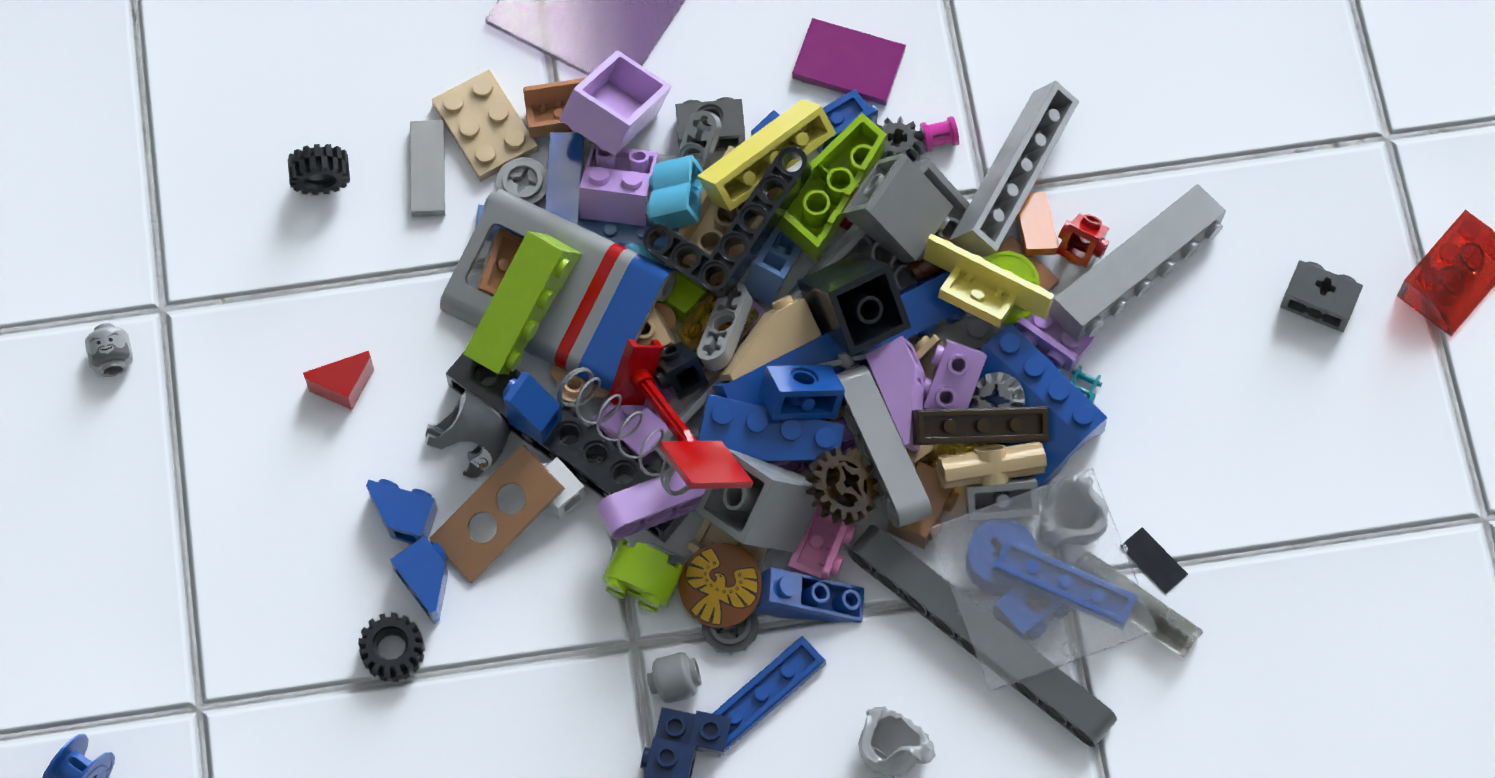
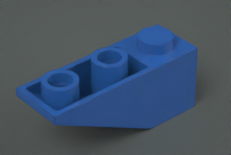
M774 567L761 572L762 593L759 603L753 611L755 613L786 619L863 622V587Z

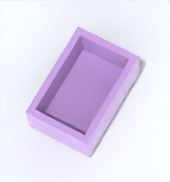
M617 50L572 90L559 120L568 125L574 132L582 134L597 144L603 151L615 156L657 117L672 86Z

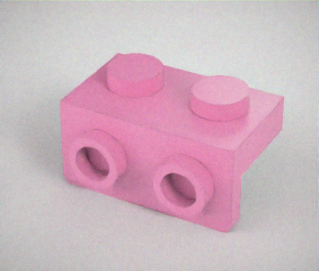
M818 506L796 552L792 554L787 570L829 580L830 575L837 577L844 557L840 556L839 553L843 544H851L857 526L853 524L846 526L843 521L840 524H833L832 515L830 514L825 518L821 517L823 508Z

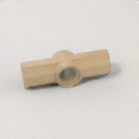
M1040 442L1007 447L1000 444H991L976 447L974 452L938 457L936 470L940 486L944 489L971 484L995 486L1007 483L1009 478L1045 473L1047 460L1043 445Z

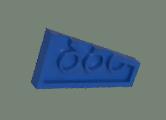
M708 394L697 440L722 441L727 449L768 463L774 461L814 462L817 460L816 457L823 452H829L835 447L841 448L845 425L820 419L772 420L764 406Z

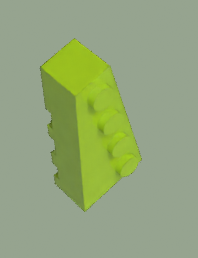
M863 113L810 162L812 172L809 179L776 226L815 262H818L845 216L841 213L885 151L887 134ZM783 189L772 200L778 199L782 195Z
M527 231L463 354L497 374H509L510 371H515L522 360L524 348L536 334L540 322L582 256V253L548 234Z

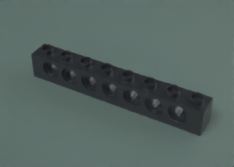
M462 353L445 373L448 386L460 395L466 390L482 399L500 413L508 423L503 392L513 378L518 379L521 372L516 369L513 372L510 371L509 374H497ZM486 377L497 379L494 384L489 386L481 384V381ZM561 407L563 418L543 445L509 425L512 433L549 460L553 461L558 457L582 484L603 499L618 491L659 477L644 474L640 469L639 463L624 457L619 452L618 445L615 447L610 442L602 439L598 434L596 426L590 425L588 427L579 421L577 413L571 408ZM567 435H574L578 438L574 444L570 445L561 442ZM621 445L622 450L626 454L633 456L628 449ZM593 455H602L606 458L601 464H591L588 461ZM645 464L643 466L650 473H658L650 465ZM623 474L630 475L633 478L628 484H619L615 481L618 476ZM688 514L645 530L665 543Z

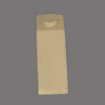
M788 295L773 302L772 306L774 309L762 315L735 352L730 363L719 374L721 381H733L822 336L805 298L792 299L791 295Z

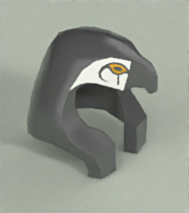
M465 390L453 411L435 426L428 424L425 433V443L438 449H444L462 441L478 444L473 451L468 452L469 466L467 470L463 471L464 476L476 478L499 458L508 441L510 426L500 413L489 404Z

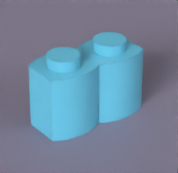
M693 155L659 162L654 165L652 175L649 177L652 193L650 201L646 205L647 215L651 222L662 224L670 229L699 222L701 216L700 195L703 191V186L697 176L703 172V168Z

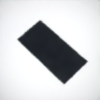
M1143 527L1120 545V548L1165 594L1188 575Z

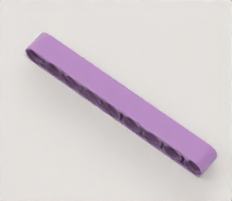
M840 417L832 421L833 423L845 425L840 448L841 452L848 448L851 450L856 448L857 446L844 418ZM774 461L771 464L793 472H799L809 468L808 466L812 462ZM675 471L669 486L670 490L677 491L686 486L677 471ZM659 476L605 497L598 503L597 509L613 539H621L696 511L706 489H690L682 495L673 496L664 490Z

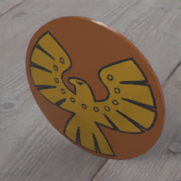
M714 543L704 546L692 554L684 565V570L679 579L681 601L687 612L695 620L706 626L726 628L737 625L748 618L759 603L762 593L760 569L753 557L736 545Z

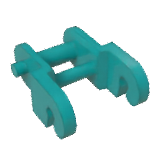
M1079 365L1077 370L1073 369L1071 372L1074 374L1071 382L1083 394L1087 395L1090 401L1094 402L1096 394L1093 392L1097 386L1101 387L1103 384L1100 382L1101 375L1094 378L1082 372V366ZM1080 378L1092 384L1090 390L1076 385V380Z

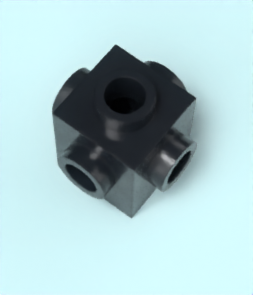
M682 341L677 344H671L663 349L654 374V378L662 390L668 389L680 401L709 384L703 371L704 365L699 359L696 349L691 351Z

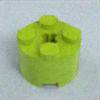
M622 538L619 540L602 577L607 585L605 591L620 599H625L626 595L639 600L638 606L642 609L657 613L659 607L665 608L668 606L684 567L681 563H676L675 567L667 563L669 555L641 542H636L634 548L627 546L628 541Z

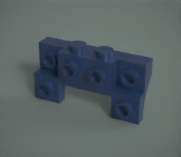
M662 707L651 748L645 747L643 750L640 768L646 769L644 778H691L696 751L724 756L732 718L702 711H696V714Z

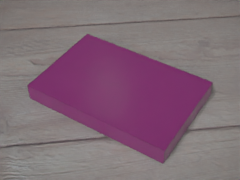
M812 18L792 72V79L843 94L856 89L862 99L886 106L906 51V45Z

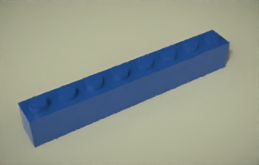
M944 270L899 291L911 328L870 348L877 349L900 336H903L906 340L915 334L918 337L925 336L937 330L936 324L946 319L947 322H952L966 315L964 310L938 298L940 288L950 275V272ZM824 329L820 331L822 336L733 381H721L713 385L712 388L716 396L765 407L759 396V390L766 366L817 365L838 359V354L845 351ZM867 359L854 361V365L858 363L860 366L869 365ZM840 365L832 367L836 374L845 371L844 367H840Z

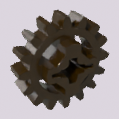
M835 447L829 452L825 451L816 457L817 460L809 464L808 467L812 473L806 475L805 480L812 483V487L807 489L806 493L814 495L816 498L811 505L813 507L820 505L823 508L821 517L825 518L831 514L833 524L843 521L847 526L869 516L868 512L876 507L872 500L879 496V493L872 489V485L878 483V479L870 478L868 474L873 469L872 466L864 467L862 465V455L852 458V450L849 448L841 452L839 447Z

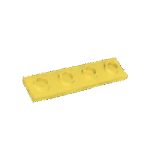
M933 234L929 236L923 259L950 272V275L940 288L938 298L1000 328L1014 305L1046 320L1054 294L1046 291L1041 286L1034 285L1014 275L1008 270L985 261L978 255L971 254L955 246L948 240L941 239Z

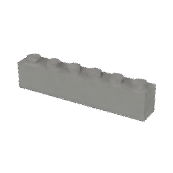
M1055 80L1032 92L951 236L950 242L955 246L982 258L998 251L1080 102L1058 81Z
M1196 184L1058 294L1052 302L1049 315L1076 342L1086 334L1089 337L1093 336L1104 325V320L1110 315L1116 317L1127 307L1128 300L1135 295L1138 298L1144 295L1152 286V281L1158 276L1161 278L1166 277L1175 268V262L1182 257L1185 259L1191 257L1198 250L1199 243L1205 238L1208 240L1213 239L1223 228L1221 222L1226 210L1199 184Z

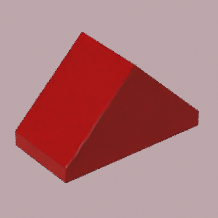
M368 350L303 372L309 392L353 410L374 371V366Z

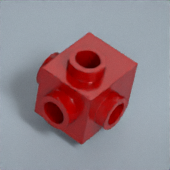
M1079 213L1071 222L1066 220L1058 235V238L1062 241L1056 253L1074 264L1087 268L1096 257L1099 259L1103 257L1110 242L1105 239L1110 228L1103 225V222L1096 216Z

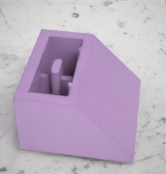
M592 144L579 187L580 218L646 227L648 221L646 205L650 201L652 193L649 177L652 175L654 165L658 163V152L623 148L614 156L600 149L597 144Z

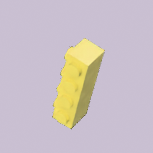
M802 99L697 177L712 204L731 212L749 198L783 148L796 146L808 155L834 136L836 132L821 105ZM800 159L791 160L787 164L786 170L794 166Z

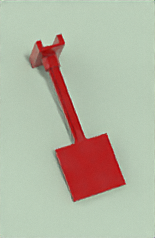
M628 339L608 398L615 394H620L622 397L621 405H644L645 400H648L678 440L660 441L659 449L689 489L751 488L753 481L722 441L696 440L655 386L656 383L653 377L664 348L658 340H651L650 345H638L634 339ZM615 397L610 401L613 405H618L619 398Z

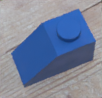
M423 536L390 559L394 572L432 623L435 624L440 621L448 579L445 561L449 558L438 542L432 545L427 537Z

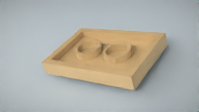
M490 69L431 99L433 107L441 120H444L446 128L480 182L498 173L501 167L508 161L520 157H529L538 152L537 143L533 138H530L528 129Z

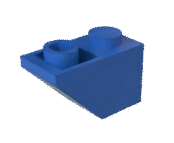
M525 371L521 373L517 380L513 378L504 389L503 399L508 424L543 445L563 418L561 405Z
M368 479L366 487L370 499L390 537L409 544L415 543L423 536H426L428 539L438 511L435 498H432L430 493L421 489H412V491L401 489L396 483L386 479H380L379 482Z

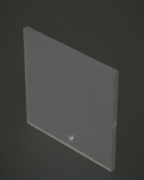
M1093 468L929 528L957 603L955 610L962 616L990 692L1157 631L1127 555L1128 547L1122 543Z

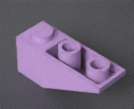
M900 336L865 354L870 365L867 368L876 386H879L882 399L890 416H892L904 446L913 453H917L920 451V445H913L912 410L923 409L925 372L913 345L903 336Z

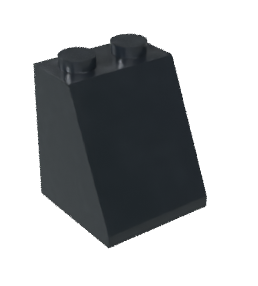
M854 253L797 280L802 297L805 298L814 319L849 356H853L911 328L908 315L888 263Z

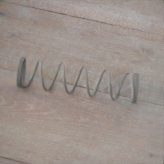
M581 367L572 370L562 379L557 391V400L562 406L568 408L576 407L577 417L583 423L588 425L597 424V431L602 439L609 442L618 441L619 452L624 457L629 459L639 458L640 469L644 474L660 476L662 487L670 495L678 496L690 490L687 485L677 491L670 490L669 483L676 470L671 466L668 470L664 471L668 461L667 458L663 463L661 473H650L643 467L642 457L648 455L659 446L664 436L663 429L658 428L646 437L641 446L639 456H630L622 450L620 440L630 436L640 426L643 418L642 412L636 411L625 419L620 428L618 438L610 439L605 437L600 430L599 423L606 421L616 413L621 405V395L615 394L609 397L600 408L597 421L590 422L583 419L578 406L587 403L598 393L601 386L600 378L594 377L588 368ZM580 372L588 373L589 380L583 385L577 399L569 403L563 402L562 392L567 382ZM594 380H597V389L588 399L583 401L591 392ZM618 397L619 403L610 415L600 420L601 413L606 404L611 399ZM639 414L640 420L632 431L621 437L623 428L632 416ZM660 431L661 437L657 444L642 454L649 438L654 433ZM663 474H666L665 481L663 480Z

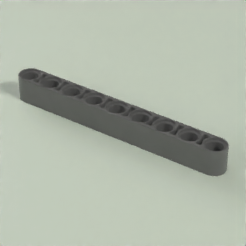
M870 525L847 551L850 558L857 565L1086 745L1093 748L1096 747L1117 721L1115 713L1103 702L879 527Z

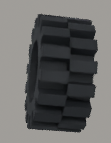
M314 144V147L310 148L307 145L303 146V150L296 149L294 154L290 153L288 156L289 184L296 192L301 190V194L306 195L309 192H312V195H318V192L330 194V190L334 192L340 191V187L345 188L347 183H350L348 154L345 149L341 150L339 146L332 148L331 144H325L324 147H320V144Z
M391 612V617H386L385 613L380 614V620L375 622L372 618L368 621V629L363 627L361 631L362 638L358 640L359 653L365 668H368L371 675L374 677L378 675L380 680L385 682L387 678H391L392 682H399L398 677L404 676V679L409 678L410 671L413 670L416 673L419 669V661L423 663L424 641L418 626L414 621L411 623L409 617L403 615L400 618L397 613ZM390 635L399 636L405 641V650L396 659H385L378 653L379 643Z

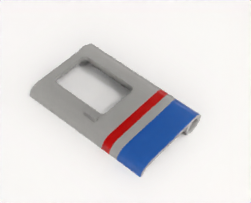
M502 189L491 193L485 200L484 212L440 299L441 311L476 328L479 325L493 297L469 286L467 278L494 226L501 225L524 237L527 231L548 234L582 253V256L540 322L537 333L528 342L524 351L567 372L581 367L588 368L594 377L600 378V388L610 392L627 340L634 339L635 342L637 341L656 301L663 302L671 294L676 283L677 272ZM580 372L575 375L585 381L589 380V375L586 372ZM594 380L593 384L598 386V381Z

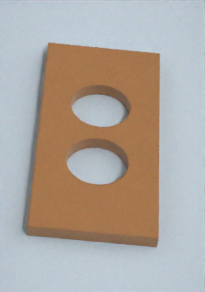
M521 444L429 539L433 543L438 542L452 564L470 583H473L566 488L524 444ZM509 484L519 485L525 493L524 506L515 514L503 513L497 503L500 490ZM490 513L497 522L496 534L490 541L478 543L470 535V522L477 514Z

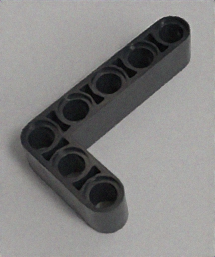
M788 146L783 148L711 254L662 224L652 225L645 231L643 235L645 249L655 260L675 270L678 275L716 298L728 296L809 179L812 166L808 157L799 147ZM791 160H802V165L797 171L789 172L786 170V166ZM780 187L783 189V193L778 199H767V194L772 188ZM752 217H764L760 227L756 229L748 228V222ZM663 236L669 238L665 248L661 250L654 249V243L658 238ZM733 245H744V251L740 256L729 257V250ZM689 254L697 256L693 266L689 268L681 267V262L685 256ZM717 272L725 273L724 281L720 285H709V280L713 274Z

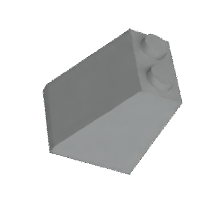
M901 153L877 161L841 214L900 261L908 263L916 260L920 261L924 258L929 236L940 233L946 227L950 220V217L947 215L953 208V205L910 158Z
M728 449L753 481L752 487L706 489L696 512L742 544L795 553L817 508L811 505L816 500L815 496L806 493V490L812 487V483L806 481L805 477L799 473Z

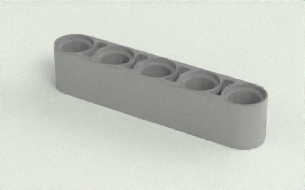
M861 365L837 373L836 375L845 389L840 406L841 413L860 455L863 456L865 466L871 465L873 468L869 475L871 478L878 479V483L874 485L892 524L896 528H900L930 517L932 510L929 498L869 369L865 365Z

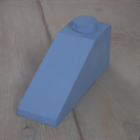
M777 227L767 239L744 282L752 297L769 306L774 302L802 251L798 245Z

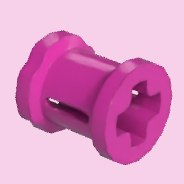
M953 116L947 117L946 121L929 125L926 122L920 123V131L924 135L922 142L925 145L926 152L932 151V147L950 143L953 146L959 145L958 128Z

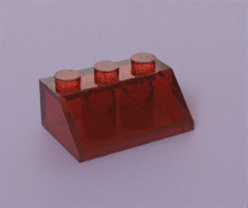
M1465 209L1404 279L1397 297L1452 337L1495 286L1494 230Z

